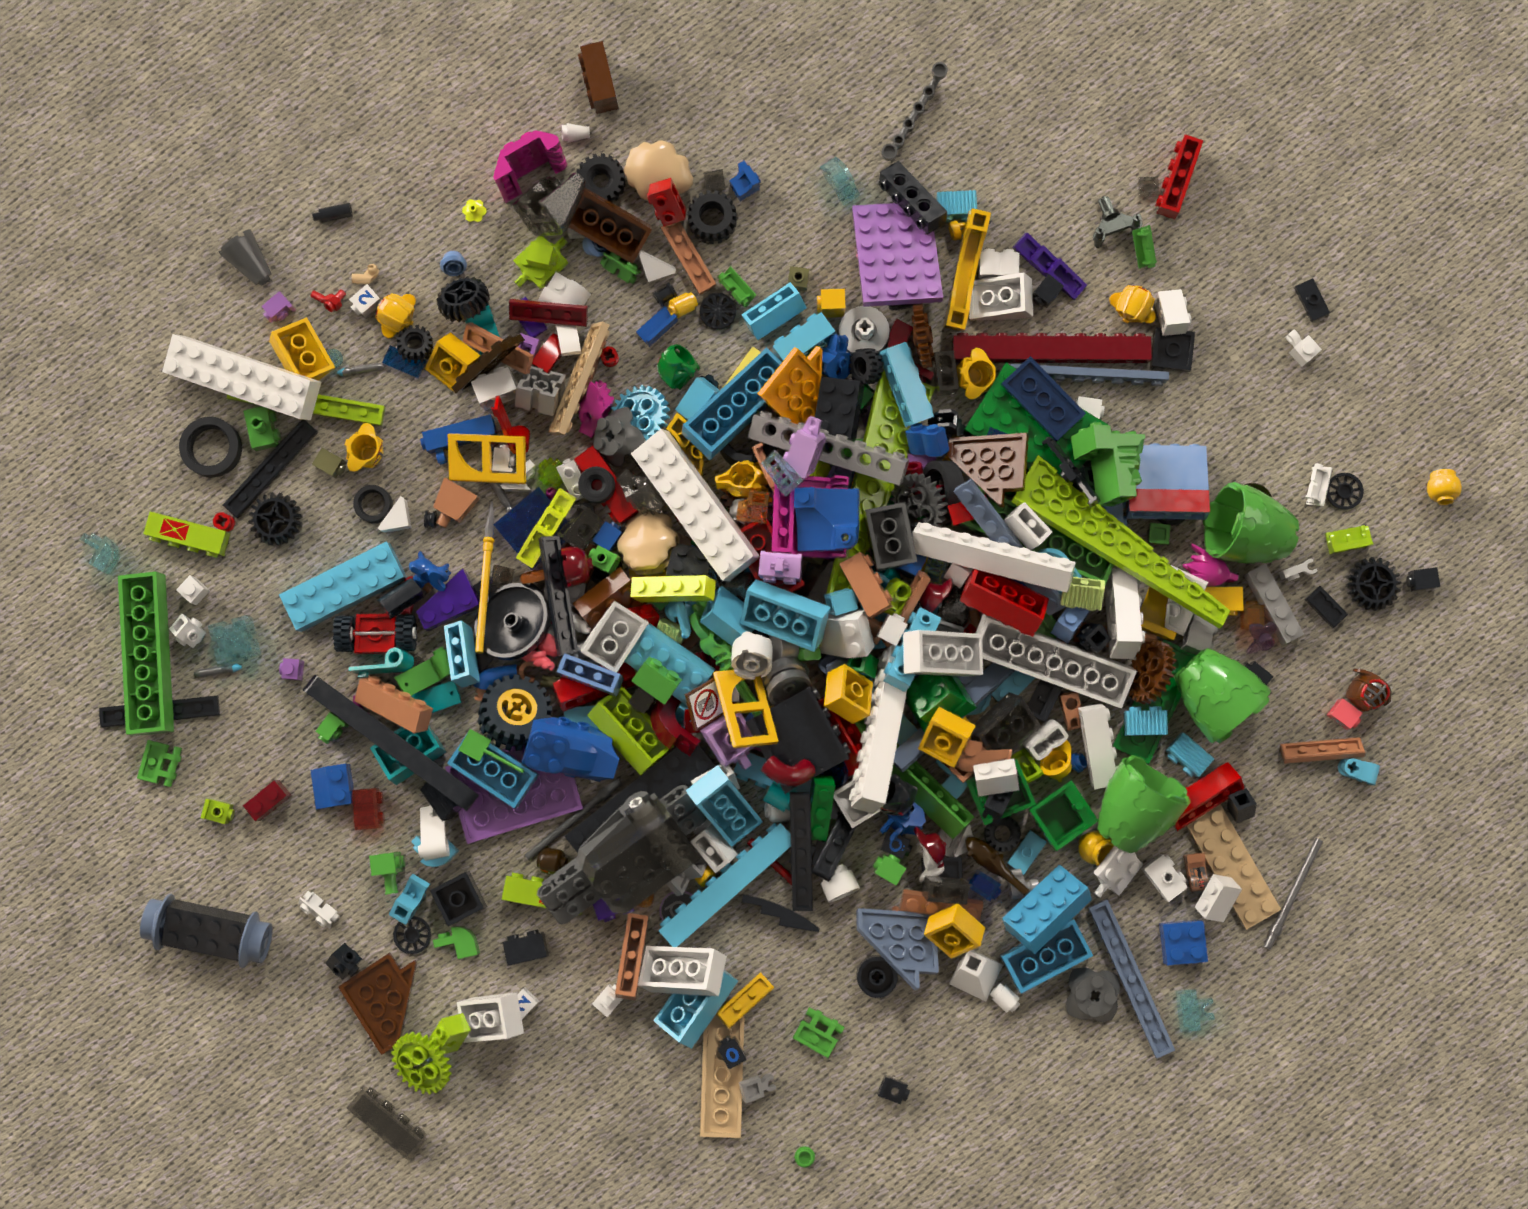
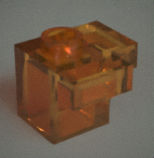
M749 490V497L746 500L738 501L736 521L767 523L769 492Z

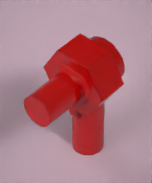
M340 289L335 295L328 294L324 296L313 290L310 296L324 303L323 305L326 310L333 312L338 311L342 307L341 300L346 296V293Z

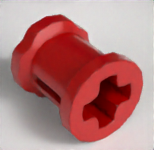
M612 346L602 349L600 355L602 363L607 367L616 366L619 362L616 349ZM612 353L614 358H610L608 361L606 355L609 356Z
M219 512L213 518V525L219 530L229 532L234 528L235 520L232 516ZM223 518L227 520L226 522H224L225 526L221 525V523L223 522Z

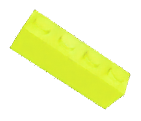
M706 575L632 577L630 597L639 602L714 601L716 581Z

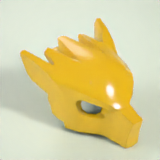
M749 460L738 461L726 473L715 477L716 489H726L737 498H752L763 502L773 501L769 494L766 493L768 488L764 486L769 484L759 462L754 463Z

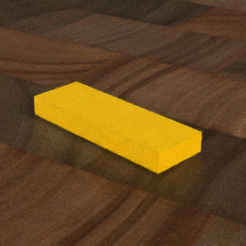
M760 972L716 1013L717 1017L730 1029L774 989V986Z

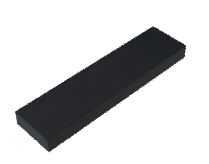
M842 811L811 871L828 882L831 880L857 827H851Z

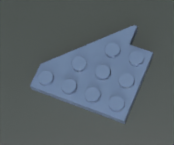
M858 908L856 910L857 931L913 990L917 991L920 988L919 974L937 975L939 973L938 947L924 936L927 921L931 915L906 911Z

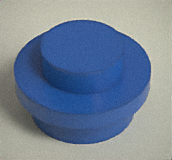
M1082 753L1071 754L1073 770L1080 773L1087 767L1086 758Z

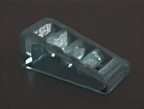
M776 450L761 462L785 497L803 481L799 474ZM775 459L777 463L771 466L770 463ZM780 466L781 470L777 472L775 469Z

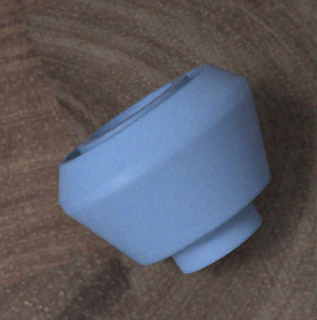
M586 237L583 239L582 246L588 255L601 257L607 251L606 248Z
M449 251L443 256L440 268L442 272L449 276H458L465 272L467 262L461 253Z

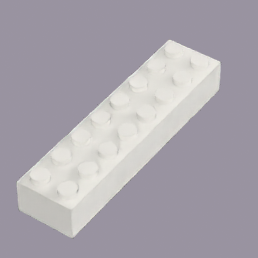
M172 334L162 371L163 373L304 420H311L321 386L320 381Z
M660 429L631 453L722 581L730 582L760 558L759 554L669 431Z
M984 614L975 633L982 634L983 659L1121 709L1137 672L1132 666L1090 651H1085L1082 648L1038 632L1033 637L1022 634L1019 630L1004 625L999 620Z
M894 645L884 650L882 656L877 658L879 663L876 677L872 680L874 690L870 716L864 720V724L867 725L860 740L863 746L857 755L859 766L854 772L853 781H855V786L851 789L849 796L851 808L873 814L886 803L907 690L904 692L883 681L886 676L883 671L887 663H892L894 659L891 656L896 647Z

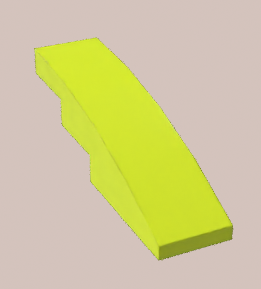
M561 488L558 489L551 503L532 529L516 559L533 568L541 557L538 538L554 536L577 498Z

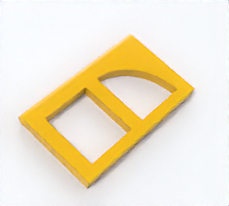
M449 433V480L526 484L525 436ZM458 441L482 442V472L473 469L465 462L459 451ZM491 442L516 443V473L492 472Z
M734 670L714 672L713 675L733 748L777 744L779 741L761 676H755V679H753L759 699L758 702L732 704L734 687L746 679L736 675ZM762 711L768 735L741 738L735 714Z

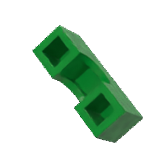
M817 775L812 778L810 787L812 840L827 841L835 783L832 775Z

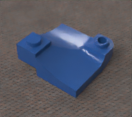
M794 488V508L796 512L799 552L843 551L852 549L857 544L859 537V489ZM848 535L849 539L847 541H843V537Z

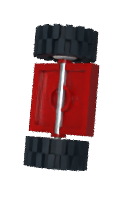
M356 614V625L353 616H336L334 618L333 644L336 652L354 651L356 655L386 654L389 649L394 647L404 651L416 650L417 624L414 615H397L390 620L387 614Z

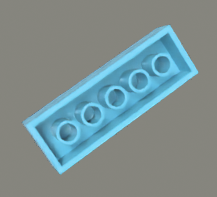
M386 541L279 594L295 629L302 632L403 582L407 576L392 545Z

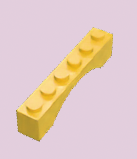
M973 208L968 212L943 325L945 328L963 331L966 328L976 270L987 234L991 212Z

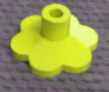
M470 199L466 202V206L462 208V212L469 222L473 220L480 222L482 216L487 212L481 200L474 201Z

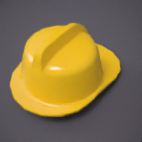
M1068 740L1062 745L1053 748L1049 755L1040 760V769L1044 775L1057 779L1058 782H1062L1063 778L1072 769L1071 745Z

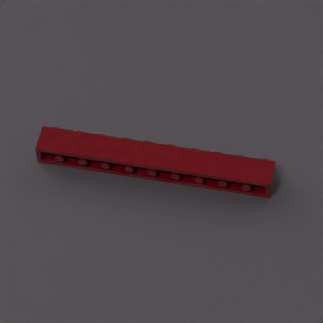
M962 332L957 333L952 338V363H960L964 358L971 357V351L974 348L982 349L992 363H1024L1030 356L1037 363L1148 364L1152 360L1151 336H1146L1144 333H1137L1134 336H1126L1124 333H1117L1114 336H1106L1105 333H1097L1094 336H1087L1086 333H1076L1075 336H1067L1066 333H1056L1055 336H1047V333H1036L1035 336H1028L1027 333H1016V336H1008V333H997L996 336H988V333L968 335V333Z

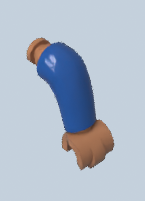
M522 660L520 666L513 664L484 670L479 673L480 682L473 684L476 687V693H478L474 699L482 701L488 686H493L494 681L498 678L502 682L503 676L509 675L510 679H513L514 674L520 675L523 680L527 676L530 677L529 682L534 683L535 676L527 674L524 668L526 666H537L533 665V662Z

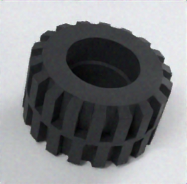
M707 190V194L699 193V197H694L692 199L693 203L689 204V211H687L688 223L692 234L694 233L697 239L701 238L703 243L709 241L710 244L718 241L719 244L722 243V239L725 238L727 240L729 239V234L734 233V227L737 225L736 207L733 205L731 198H727L725 193L720 195L717 190L714 193H711V190ZM712 208L718 209L724 214V218L718 225H706L701 221V215L704 211Z

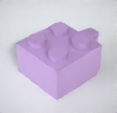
M810 416L804 427L791 435L789 440L791 447L789 452L786 451L782 459V463H784L782 470L804 479L815 471L826 441L824 433L820 432L822 420Z
M761 551L759 577L765 583H776V580H783L784 584L796 585V582H801L802 554Z
M735 714L741 738L753 737L742 714ZM724 715L700 730L721 765L726 767L732 762H738L745 770L752 765L747 755L750 754L749 751L755 746L734 749Z

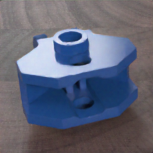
M831 335L827 347H823L822 374L829 378L845 379L850 375L849 371L851 370L849 364H851V361H849L850 353L847 352L849 340L846 335Z
M914 802L912 805L914 811L910 809L904 816L888 815V821L879 831L884 834L890 827L893 828L895 832L889 838L892 842L903 834L916 835L913 829L917 826L922 830V826L926 822L924 811Z

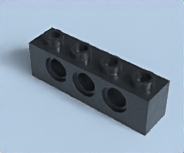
M899 161L880 171V188L886 191L891 196L893 202L898 204L904 213L915 221L920 230H923L928 235L946 224V209Z

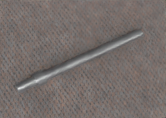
M1315 838L1275 923L1271 924L1268 930L1270 933L1263 947L1271 950L1277 936H1280L1283 930V923L1323 843L1322 840Z

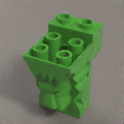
M1101 422L1091 423L1090 427L1080 429L1078 433L1071 436L1074 460H1091L1095 493L1101 500L1098 503L1101 506L1114 507L1137 496L1136 486L1142 482L1139 468L1145 434H1137L1136 431L1126 433L1111 431L1110 425H1102Z

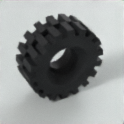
M603 153L599 157H597V154H592L593 158L591 159L589 156L586 157V162H581L579 164L580 169L576 171V183L579 192L583 186L613 203L614 199L617 201L620 198L619 195L623 194V188L626 185L624 171L617 159L614 160L610 155L606 157ZM605 174L609 179L608 184L602 188L595 186L593 180L596 175Z

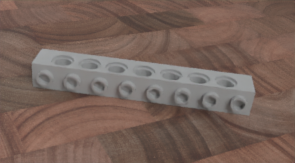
M761 411L753 416L748 438L789 451L791 445L789 444L790 438L787 435L788 430L796 433L797 430L804 427L805 423L799 422L795 424L789 418L772 417L770 412ZM769 424L776 427L775 434L769 431ZM820 429V432L824 433L826 437L825 442H830L833 446V450L828 451L824 444L819 457L820 461L896 485L903 483L910 460L905 458L904 454L898 452L891 454L886 452L885 448L879 446L872 448L866 446V442L855 440V442L847 440L848 437L836 434V436L828 434L829 431ZM844 448H849L852 451V457H847L844 454ZM863 454H868L871 457V463H866L863 460ZM882 460H887L890 463V469H885L882 466Z

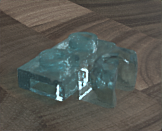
M1196 989L1176 990L1180 1032L1201 1031L1200 1021L1215 1019L1213 1013L1204 1011L1206 1005L1213 1004V998L1197 999Z

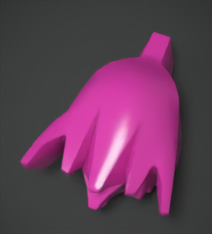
M601 380L595 383L590 382L586 394L579 402L578 415L581 421L579 432L591 438L595 435L597 421L600 418L609 416L608 413L614 403V397L609 395L611 390Z
M1191 544L1192 550L1199 555H1192L1191 559L1194 561L1182 565L1190 574L1207 581V587H1215L1226 582L1238 580L1239 575L1230 572L1223 560L1214 558L1204 549Z

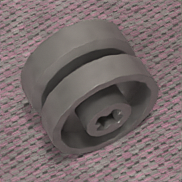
M794 657L776 659L772 662L770 673L762 677L769 700L774 706L811 686L803 664Z

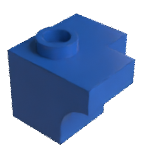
M745 160L738 164V174L729 180L730 187L739 201L760 190V178L746 164Z

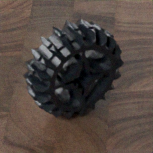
M467 276L465 279L460 277L459 280H453L450 284L447 283L446 287L441 288V292L437 294L438 298L436 299L442 316L446 320L450 319L451 322L457 320L459 323L462 320L467 321L469 318L474 319V316L481 315V311H485L486 306L489 305L490 294L487 286L481 279H476L475 277L470 279Z
M272 492L270 493V499L267 495H263V502L260 499H256L259 505L251 506L255 512H249V516L253 517V519L249 520L248 523L254 525L250 530L256 532L254 535L256 538L261 537V542H268V545L272 546L275 541L276 545L280 546L281 539L287 544L288 536L291 539H295V536L292 534L293 531L296 533L300 532L296 525L302 526V522L297 521V519L303 518V515L297 513L301 508L295 506L297 503L295 500L290 501V496L286 495L284 497L282 493H278L276 497L275 493ZM275 504L270 512L263 513L267 507ZM282 504L287 507L290 519L283 517ZM277 516V517H279V518L282 519V520L272 521V520L269 519V518H273V517L275 518V517ZM261 520L268 522L269 534L262 528ZM282 525H288L284 531L276 534Z
M1371 557L1369 561L1365 558L1361 560V563H1355V568L1349 570L1352 575H1348L1347 579L1352 581V583H1347L1346 587H1352V590L1348 591L1347 594L1355 595L1351 600L1353 602L1359 600L1358 607H1362L1365 604V610H1369L1371 607L1373 611H1377L1378 608L1383 610L1386 608V605L1390 606L1393 604L1392 600L1398 598L1395 593L1401 592V589L1397 588L1396 585H1400L1402 582L1396 581L1400 574L1393 573L1396 569L1395 566L1388 568L1390 565L1389 561L1383 563L1382 558L1375 560L1374 557ZM1369 568L1367 579L1359 582L1361 574ZM1379 571L1386 576L1387 580L1379 576ZM1371 581H1373L1374 583H1377V584H1380V585H1377L1376 587H1374V585L1367 584V583H1370ZM1388 587L1385 596L1379 600L1378 595H1380L1381 588ZM1360 588L1366 589L1371 599L1365 596Z

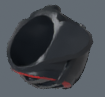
M893 774L890 777L886 803L880 810L886 815L904 816L911 809L918 788L900 779V776Z

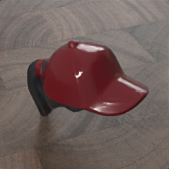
M952 578L943 584L929 583L919 599L921 607L938 616L943 600L951 591Z

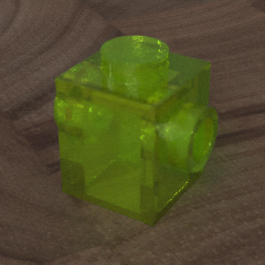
M551 457L548 460L544 459L538 465L537 473L540 475L538 479L544 485L548 486L550 484L557 490L563 483V480L556 467L563 463L557 458L555 461Z

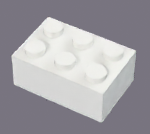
M517 993L473 997L457 1002L458 1013L464 1014L471 1029L464 1043L508 1039L524 1033Z

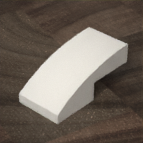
M555 324L561 356L581 354L577 327Z

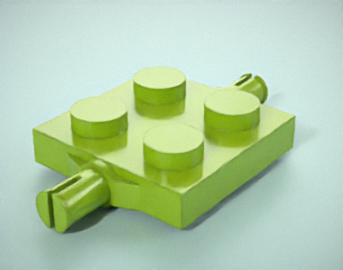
M541 234L533 241L554 246L558 254V261L556 265H553L552 271L528 265L526 257L529 246L513 260L522 272V275L514 281L519 288L529 280L541 290L552 279L555 272L559 273L568 264V261L560 252V249L568 243L564 237L553 244Z

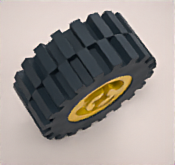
M514 674L513 679L506 675L503 676L502 682L498 678L494 681L493 686H488L486 693L483 695L478 711V724H482L480 729L482 734L488 733L487 738L491 741L494 739L496 741L495 746L498 748L503 744L506 745L505 750L510 751L512 746H515L516 751H521L523 745L525 747L527 745L533 720L551 718L552 706H549L551 703L550 696L545 697L546 689L544 687L539 689L540 683L536 680L533 684L530 683V677L527 676L524 677V680L519 679L520 675ZM502 707L506 708L505 714L503 713ZM526 707L528 708L529 714L525 713Z

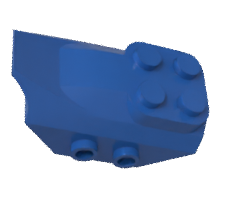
M551 717L533 720L521 764H525L531 769L551 774L563 773L571 778L580 777L601 782L602 780L614 779L619 757L613 750V739L595 727L590 726L586 722H572L565 717Z

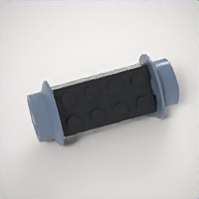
M168 894L163 901L150 899L144 909L140 924V937L151 940L155 950H161L163 946L235 960L238 961L240 968H245L250 961L256 963L264 962L270 948L273 933L272 924L260 921L258 912L254 911L251 915L185 902L176 900L173 894Z

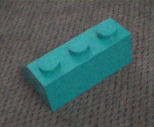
M428 726V730L419 733H413L403 727L394 732L432 761L446 753L445 748L430 726ZM376 744L370 747L388 780L395 785L415 774Z

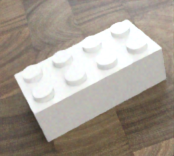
M1112 568L1104 590L1108 635L1112 639L1109 642V654L1111 659H1134L1137 652L1140 651L1141 644L1145 641V632L1141 630L1143 613H1140L1139 608L1142 602L1141 595L1138 594L1140 580L1118 568Z
M926 630L903 632L904 674L964 677L983 675L982 634Z
M646 946L638 986L653 993L719 996L727 956L715 949Z

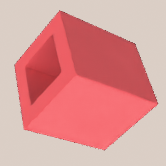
M1342 698L1336 701L1327 716L1347 730L1357 727L1361 721L1359 717L1362 715V712Z

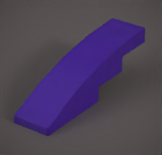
M1028 232L1024 233L1012 247L1042 275L1047 277L1050 274L1064 286L1062 291L1073 300L1087 286L1061 258L1057 259Z

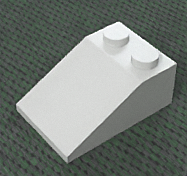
M1024 272L974 281L969 310L970 320H1013L1033 317L1032 278Z
M614 601L591 631L581 647V652L617 673L649 622Z
M853 610L837 616L829 614L823 641L819 646L821 653L845 658L867 657L875 645L865 610Z

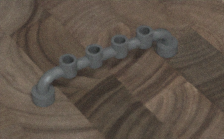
M937 62L933 65V78L929 85L924 87L920 100L914 103L912 113L903 121L902 129L899 134L893 137L892 144L888 143L883 146L881 155L884 160H894L897 156V150L903 147L905 137L908 132L913 131L916 119L924 113L927 101L934 97L935 88L938 83L946 77L948 68L945 63ZM930 91L932 94L927 95L925 92ZM920 107L922 110L917 111L915 108ZM910 123L912 126L906 127L905 124ZM900 139L902 142L896 143L895 140Z

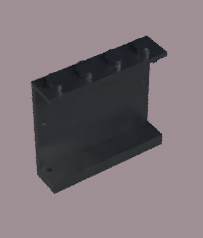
M810 686L770 708L779 742L777 744L759 746L766 761L773 755L789 766H794L803 759L810 761L815 767V775L812 778L850 759L849 754L851 753L847 742L843 743L839 737L842 734L837 724L833 725L829 719L832 717L829 709L823 707L819 701L822 697L816 688L813 689ZM762 713L745 722L753 736L768 735ZM780 784L785 794L797 787Z

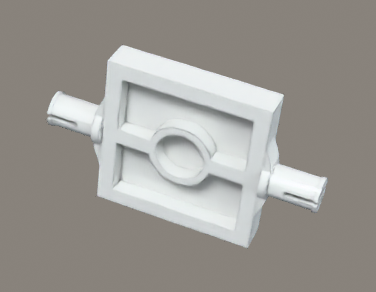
M1116 846L1111 849L1094 871V874L1101 883L1095 890V895L1101 898L1104 892L1109 889L1120 896L1143 866V863L1136 857L1135 852L1128 853Z

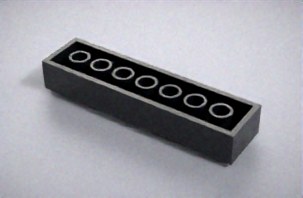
M699 744L690 757L676 747L566 834L565 838L578 853L579 847L631 795L640 791H646L649 795L655 793L660 800L680 785H686L688 788L691 787V780L716 766Z

